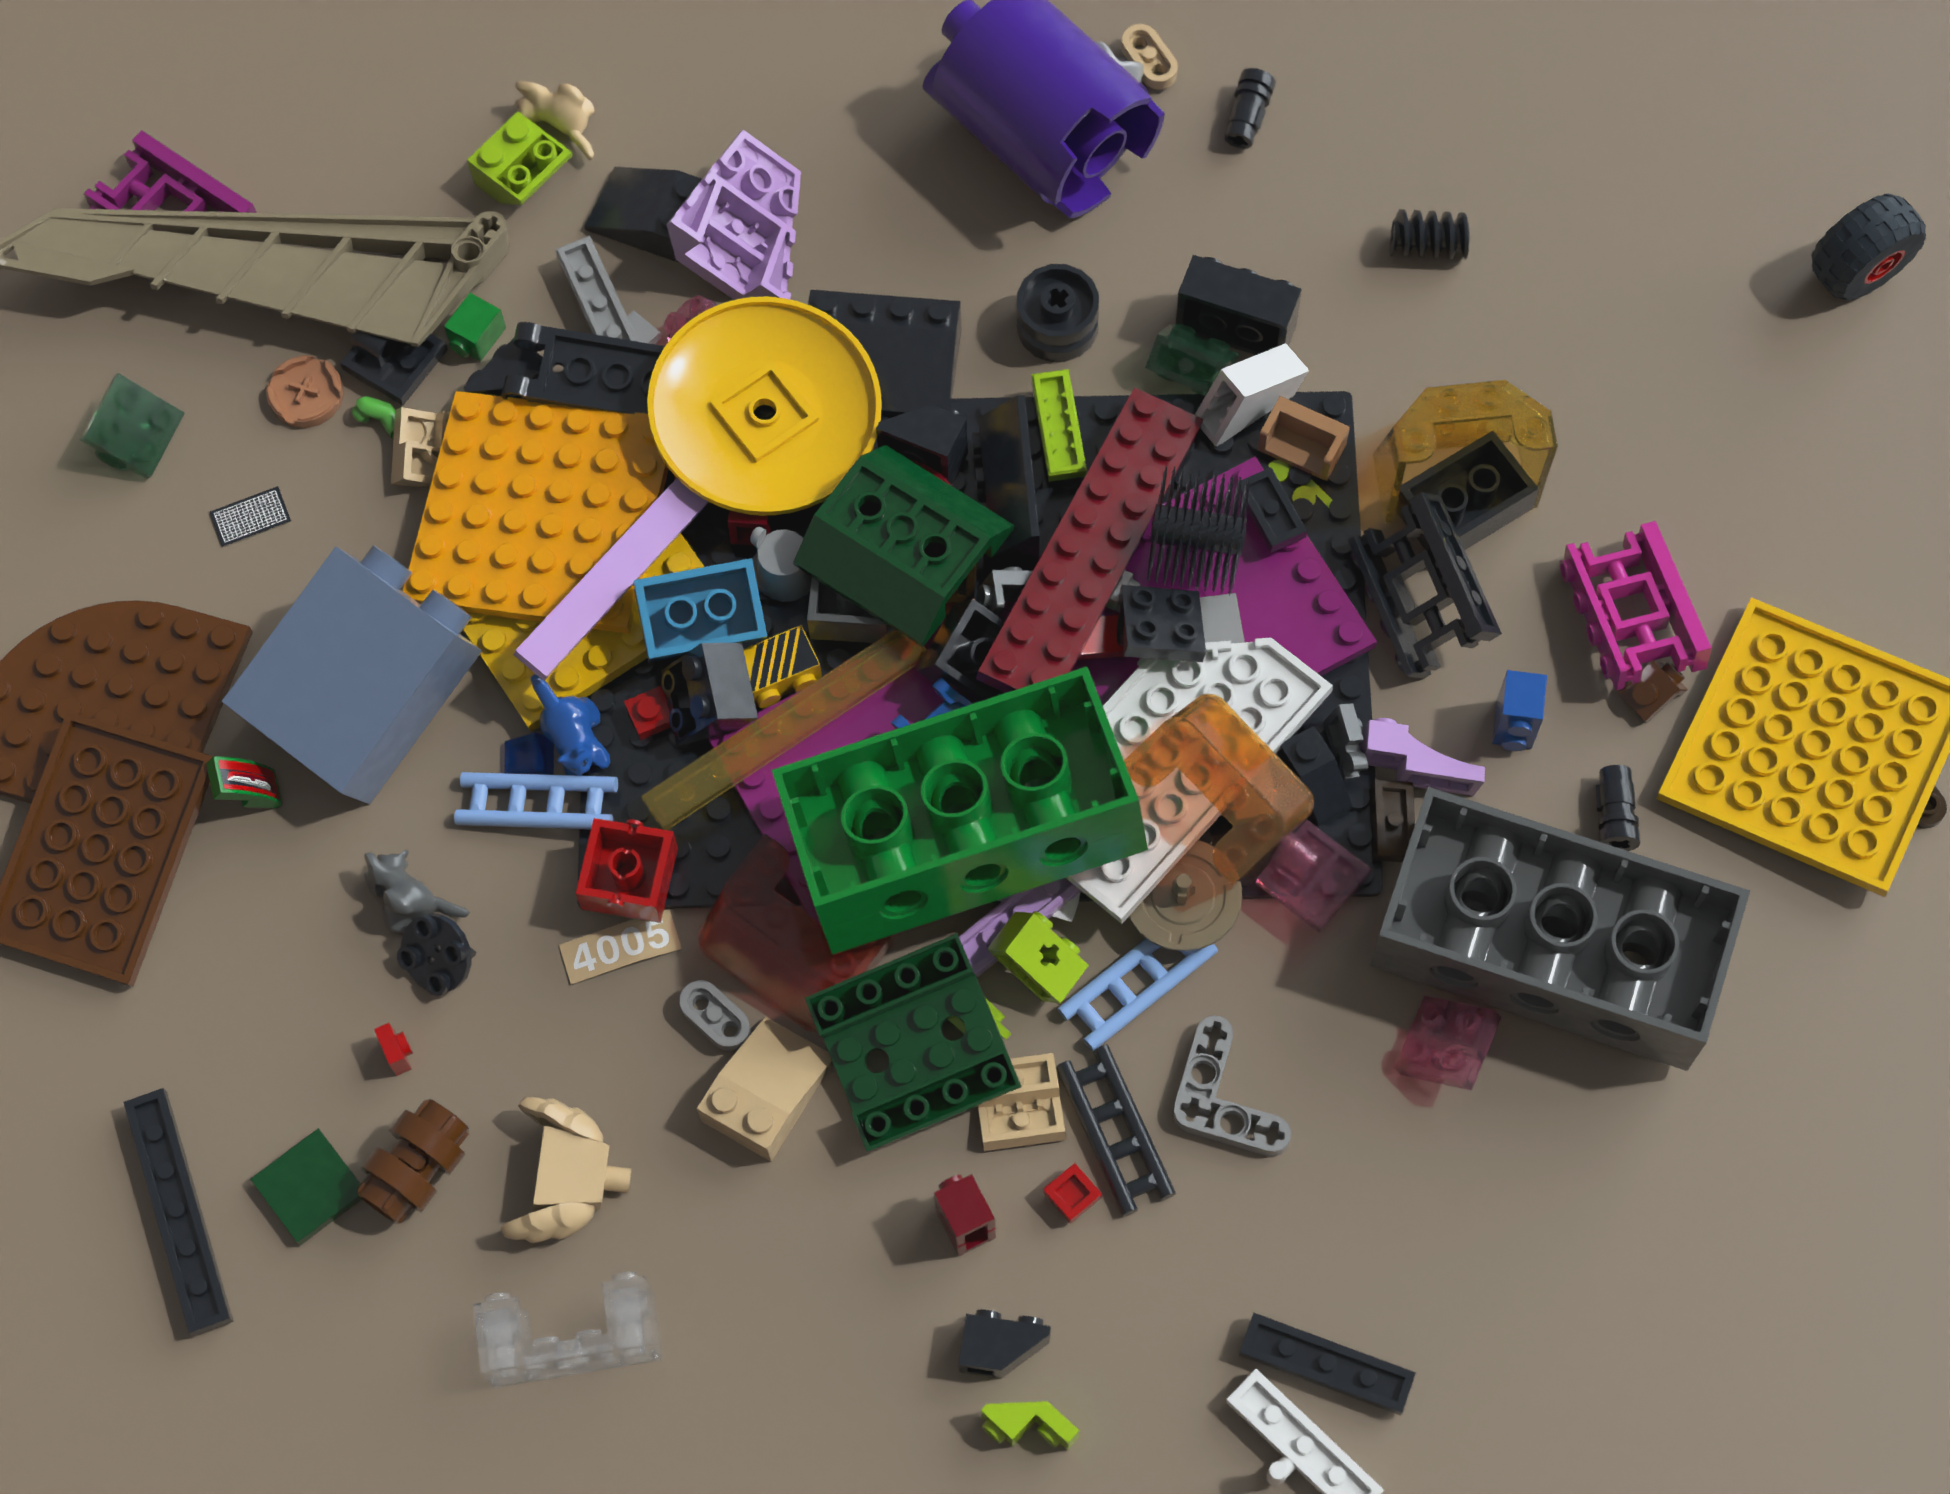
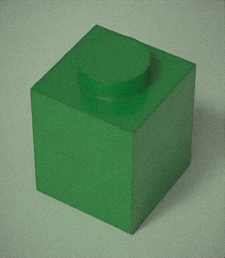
M469 293L445 324L444 328L449 340V346L454 352L462 357L470 355L481 362L504 332L506 325L501 309Z

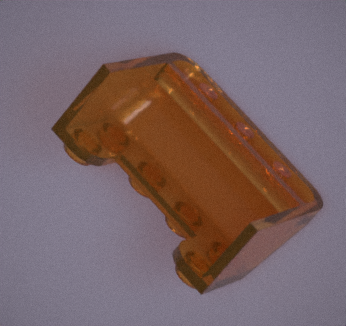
M1204 694L1194 699L1159 726L1124 760L1130 778L1136 784L1143 787H1153L1160 784L1178 768L1234 826L1218 841L1213 850V862L1216 868L1233 888L1311 815L1314 808V797L1310 789L1221 697L1214 694Z

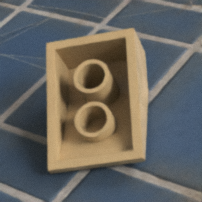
M765 1017L720 1071L698 1105L697 1112L701 1122L772 1162L833 1062L829 1052Z

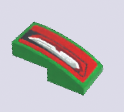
M213 756L206 763L213 799L241 800L242 806L246 808H279L282 805L273 768L250 760Z

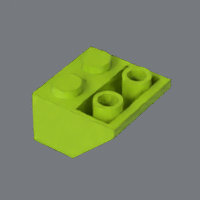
M517 111L467 159L475 185L500 204L522 205L573 155L569 149Z

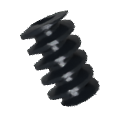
M1405 209L1398 210L1391 227L1390 256L1394 255L1397 246H1401L1404 257L1409 256L1412 247L1417 248L1419 258L1424 257L1428 247H1431L1433 256L1437 259L1442 248H1446L1449 259L1454 258L1457 249H1461L1464 260L1468 257L1470 227L1466 213L1459 212L1453 222L1452 215L1448 211H1444L1440 221H1438L1435 211H1429L1423 221L1420 210H1414L1409 220Z

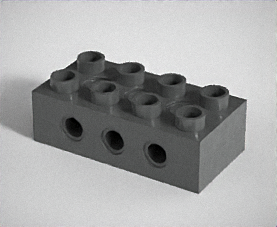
M1428 787L1369 966L1688 1071L1707 1043L1750 890ZM1477 900L1483 903L1489 912L1474 911L1468 908L1463 901ZM1543 926H1556L1562 929L1568 938L1561 939L1551 936L1543 929ZM1632 951L1640 954L1648 965L1644 966L1631 962L1624 956L1623 952Z

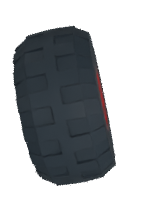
M1889 193L1875 196L1843 216L1818 241L1811 255L1812 271L1835 298L1848 301L1850 299H1859L1883 286L1915 258L1926 240V225L1916 210L1903 197Z

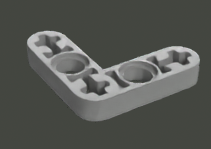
M1212 1015L1206 1017L1197 1027L1173 1111L1175 1124L1187 1133L1271 1157L1281 1155L1286 1151L1291 1140L1290 1126L1283 1118L1216 1098L1232 1045L1233 1029L1227 1019L1221 1016ZM1213 1027L1221 1029L1220 1036L1226 1039H1218L1212 1056L1205 1054L1209 1036L1203 1033H1211ZM1221 1056L1222 1058L1218 1060L1216 1057ZM1207 1064L1214 1070L1215 1078L1210 1083L1200 1084L1193 1079L1192 1069L1196 1065ZM1191 1103H1195L1198 1105V1112L1210 1116L1211 1108L1218 1109L1214 1116L1213 1129L1206 1127L1208 1118L1196 1116L1194 1121L1186 1120V1113L1181 1111V1108L1188 1109ZM1227 1114H1236L1243 1120L1244 1128L1237 1134H1228L1221 1128L1220 1120ZM1251 1120L1258 1121L1255 1130L1268 1132L1270 1127H1275L1278 1129V1136L1284 1139L1276 1140L1274 1145H1269L1266 1143V1136L1254 1132L1253 1141L1246 1139L1250 1131Z

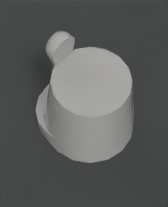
M756 527L752 531L750 542L758 549L752 559L758 590L769 598L781 602L795 601L804 597L810 591L812 577L793 564L803 537L794 531L786 529L776 530L767 535L766 529L762 527Z

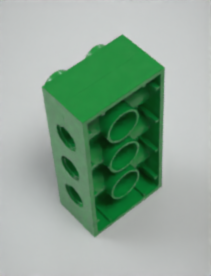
M1088 667L772 770L809 891L832 955L1148 850L1139 798Z

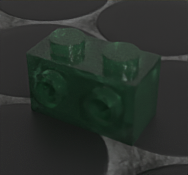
M1180 323L1168 325L1157 334L1145 368L1155 372L1165 380L1176 381L1191 388L1195 393L1206 396L1221 369L1235 364L1239 353L1229 350L1230 346L1224 341L1214 338L1207 340L1195 335L1196 331L1187 325Z

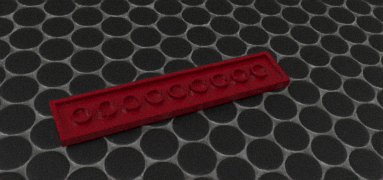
M1134 387L979 668L976 680L1004 693H1008L1072 671L1153 519L1166 465L1167 477L1164 494L1169 489L1174 467L1176 475L1201 428L1203 418Z

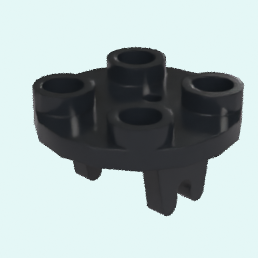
M428 913L413 919L405 928L401 940V948L397 952V961L399 966L407 970L419 986L428 990L430 994L439 996L459 988L468 978L472 958L477 952L470 947L465 933L456 922L442 914Z

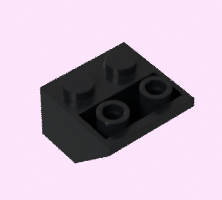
M701 643L661 670V684L666 694L670 713L669 723L674 732L676 745H685L724 735L732 731H738L758 718L742 643Z

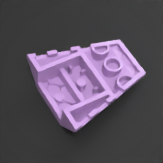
M742 130L739 132L667 223L676 260L733 300L748 297L790 299L791 293L787 292L788 279L793 274L790 250L791 246L795 244L796 231L792 226L793 217L798 214L801 171L746 131Z

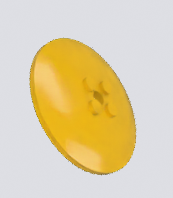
M748 297L732 300L712 307L687 322L673 335L658 357L652 371L647 399L649 425L655 446L661 458L676 478L693 493L714 505L751 515L793 513L825 501L859 457L873 450L877 440L876 427L881 421L882 410L881 390L875 368L867 352L856 337L827 313L799 301L778 297ZM760 405H769L775 410L776 414L771 419L761 420L755 416L754 410Z

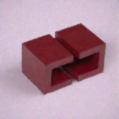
M958 1174L939 1184L940 1190L934 1192L936 1213L958 1257L996 1238L995 1217L972 1174L964 1178Z

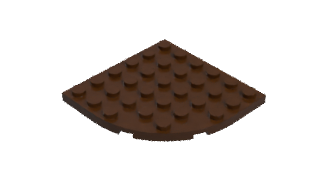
M134 600L115 601L82 608L61 616L34 631L0 661V795L32 803L67 711L203 753L222 708V700L230 689L253 632L250 626L175 605Z

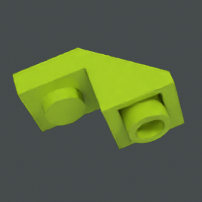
M1048 1401L986 1404L981 1409V1418L985 1421L982 1428L999 1444L1006 1440L1013 1447L1035 1422L1040 1425L1037 1432L1055 1448L1060 1443L1065 1449L1069 1450L1079 1438L1080 1430Z

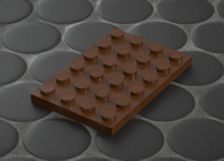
M67 711L0 883V944L134 987L210 784L206 763L213 756Z

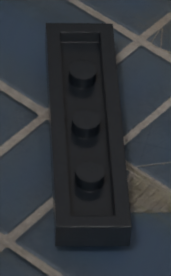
M1254 1312L1239 1352V1356L1400 1416L1404 1411L1416 1374L1414 1371Z

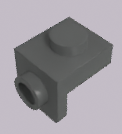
M1019 567L992 570L978 587L977 602L998 616L1004 608V602L1017 601L1033 571H1022Z

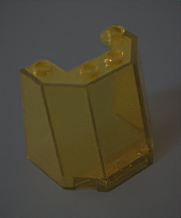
M1507 380L1426 387L1392 427L1373 454L1384 523L1393 522L1406 464L1424 462L1437 449L1466 447L1491 431H1494L1503 443L1510 442L1518 447L1521 466L1539 488L1533 508H1538L1558 448L1551 410Z

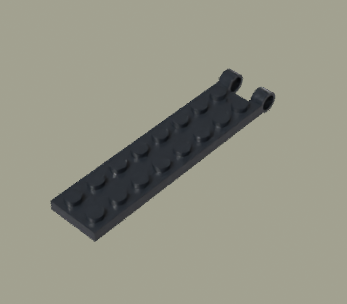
M519 322L517 324L513 344L529 352L544 350L538 380L520 375H507L505 377L501 394L503 399L511 397L527 399L528 402L628 414L636 412L648 414L649 383L657 359L665 346L541 326L531 322ZM556 365H561L563 367V370L560 373H555L553 371V368ZM760 405L754 410L755 416L761 420L771 419L776 414L775 410L769 405Z

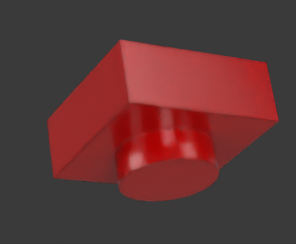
M661 686L624 701L640 740L671 728L668 703Z
M389 1022L375 1028L374 1031L385 1057L395 1075L398 1076L412 1070L407 1056L413 1054V1051L405 1033L402 1031L396 1034Z
M1076 1163L1071 1165L1043 1189V1194L1070 1224L1102 1198L1100 1190Z

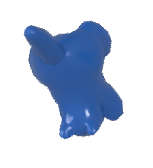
M533 674L531 676V683L544 707L540 713V727L545 737L555 745L560 755L557 762L563 764L565 775L582 776V774L589 771L591 765H597L602 769L607 768L610 764V754L597 740L591 729L600 723L601 717L594 702L586 697H557L546 681L542 680L537 674Z

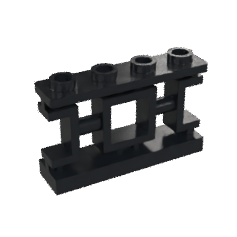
M1420 492L1409 499L1411 505H1405L1400 508L1408 526L1385 539L1382 530L1368 528L1364 531V535H1354L1348 541L1352 548V560L1356 567L1361 570L1367 583V595L1376 605L1382 618L1380 621L1382 630L1391 639L1397 653L1395 655L1397 665L1409 677L1426 678L1431 675V670L1435 671L1441 667L1434 649L1452 638L1457 637L1461 647L1474 648L1479 645L1478 642L1481 640L1491 641L1502 633L1441 496ZM1424 534L1431 550L1425 549L1415 556L1410 542ZM1396 551L1401 565L1388 572L1382 557L1386 558ZM1427 568L1438 595L1415 608L1404 580ZM1454 603L1461 619L1456 618L1445 625L1440 611ZM1426 620L1432 633L1417 641L1411 625L1416 626Z

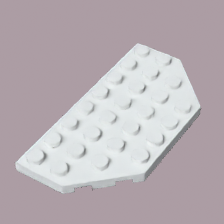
M1271 637L1255 639V642L1231 644V641L1206 642V654L1203 662L1147 658L1103 705L1139 798L1148 850L1066 878L1121 924L1280 750L1283 742L1290 739L1331 694L1333 690L1332 684Z

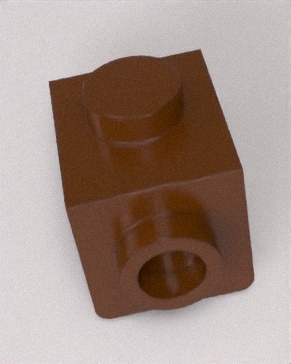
M1652 660L1642 670L1640 682L1632 684L1630 681L1619 694L1645 722H1649L1677 695H1683L1688 689L1681 683L1685 679L1684 675L1681 672H1677L1671 662L1668 661L1664 665L1660 661Z

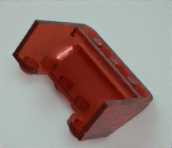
M764 834L724 885L699 930L698 944L705 956L803 1029L809 1032H818L804 997L877 967L893 946L895 934L832 955L821 924L774 890L788 872L790 859L788 852L782 845L767 834Z

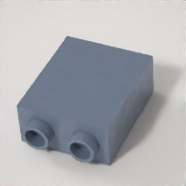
M373 545L361 561L335 546L222 702L337 791L371 804L482 650L460 634L472 617L452 601L432 589L423 603L419 604L400 590L412 572L387 553Z

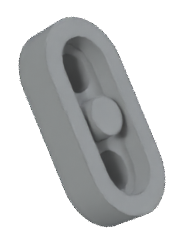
M698 980L689 983L682 990L679 1002L683 1015L718 1048L725 1051L738 1050L750 1036L751 1027L745 1013L712 983ZM704 999L709 1002L704 1010L694 1008L698 1000ZM728 1026H734L738 1029L737 1033L732 1037H727L723 1034L724 1029Z

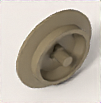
M1197 840L1130 914L1129 918L1138 932L1157 946L1174 951H1193L1205 948L1224 937L1238 918L1242 904V886L1239 875L1231 861L1221 851L1208 843Z

